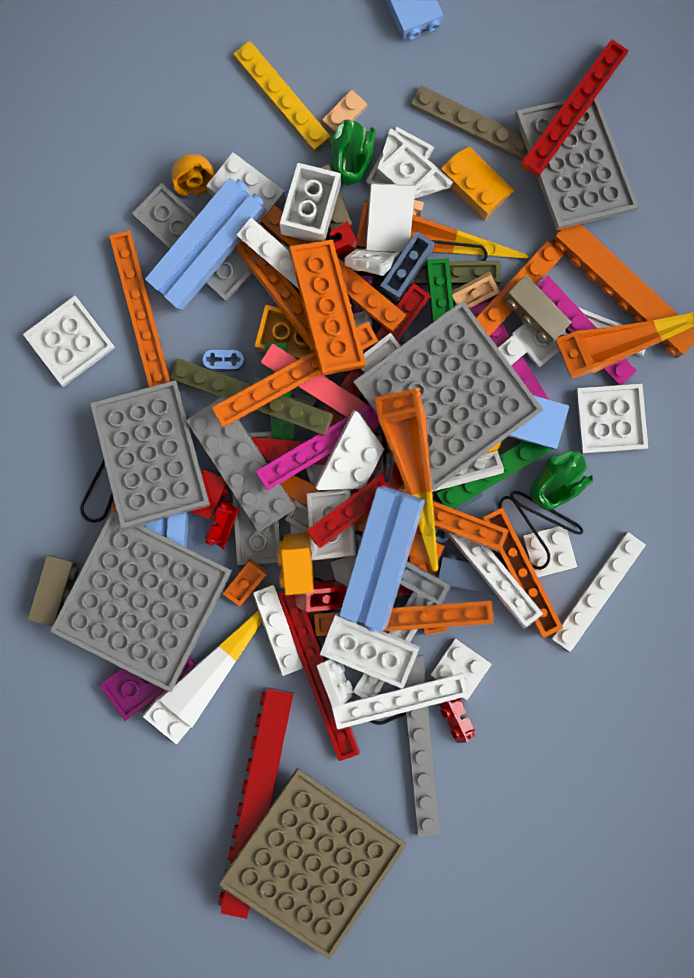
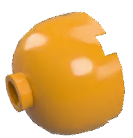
M186 154L176 160L172 167V183L178 194L188 196L187 193L195 192L194 195L199 196L208 191L206 186L214 177L215 172L208 159L202 155Z

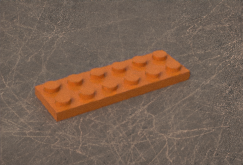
M333 240L290 246L289 254L321 375L364 368L366 362Z

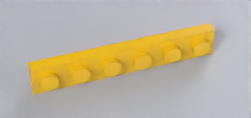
M248 41L233 53L234 58L314 153L330 140L331 136L251 41Z

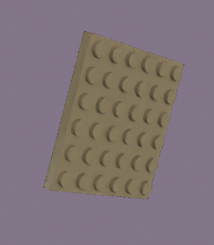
M297 768L218 884L330 960L407 844Z

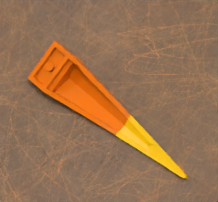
M364 201L356 239V245L363 247L366 245L369 201ZM414 214L412 216L410 240L417 231L430 240L482 245L486 248L489 256L529 257L525 253ZM436 243L432 251L484 255L481 248Z
M694 312L627 325L575 331L558 337L555 342L570 378L574 379L588 373L593 374L693 327Z
M415 388L374 397L378 420L393 452L407 493L425 499L418 524L432 569L437 571L438 561L426 414L423 411L420 389Z

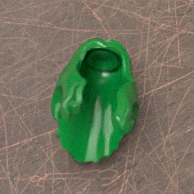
M349 119L344 120L338 126L337 131L331 135L329 140L332 153L331 171L341 173V184L345 185L356 184L363 178L372 159L374 136L376 134V130L371 127L370 131H366L365 127L359 122L350 121Z
M571 450L563 452L561 455L550 457L541 476L531 485L530 495L533 501L544 510H552L578 496L589 484L593 483V475L589 477L584 476V472L587 469L584 457L578 451L573 452Z

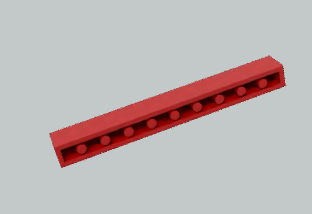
M268 687L267 691L261 694L259 705H263L262 714H257L255 727L259 728L258 734L253 736L250 749L254 750L253 758H248L246 771L250 772L249 778L243 781L241 793L245 794L244 802H239L237 816H240L239 825H234L232 838L236 839L234 847L230 846L227 858L231 863L271 807L294 692ZM227 890L225 892L221 891L218 905L222 906L220 914L247 919L250 906Z

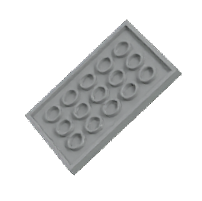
M596 97L538 178L556 230L634 212L639 208L599 100ZM567 99L516 111L515 118L528 153Z
M176 380L90 403L122 530L210 506Z

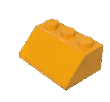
M470 146L456 153L441 168V171L453 181L450 188L484 221L515 191Z

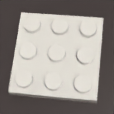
M73 296L23 334L63 387L115 349V346L76 296Z
M643 384L576 389L581 454L648 449Z

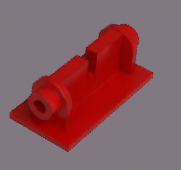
M227 500L220 502L216 506L212 518L216 525L210 524L205 535L206 544L213 546L215 543L221 549L225 548L239 511L237 507Z
M460 698L439 703L441 715L447 720L451 736L457 743L468 742V739L475 736V729L469 717H465L462 720L460 718L461 715L466 713Z

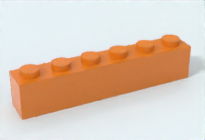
M500 508L480 518L509 530L501 552H496L503 566L543 613L541 617L532 623L538 636L544 638L562 629L563 626L504 509Z

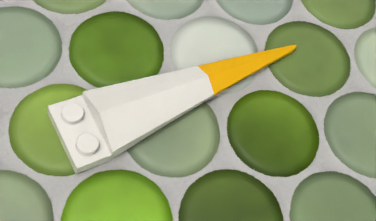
M256 611L227 639L176 682L172 692L164 691L143 713L142 716L175 744L194 726L262 623L259 611Z

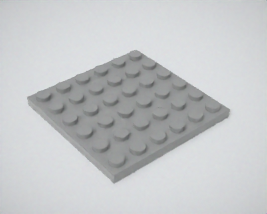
M464 301L453 307L354 381L376 413L374 397L415 388L420 389L423 411L426 414L431 487L434 491L544 410Z
M112 511L50 632L172 692L232 570L142 525L122 530L118 513Z

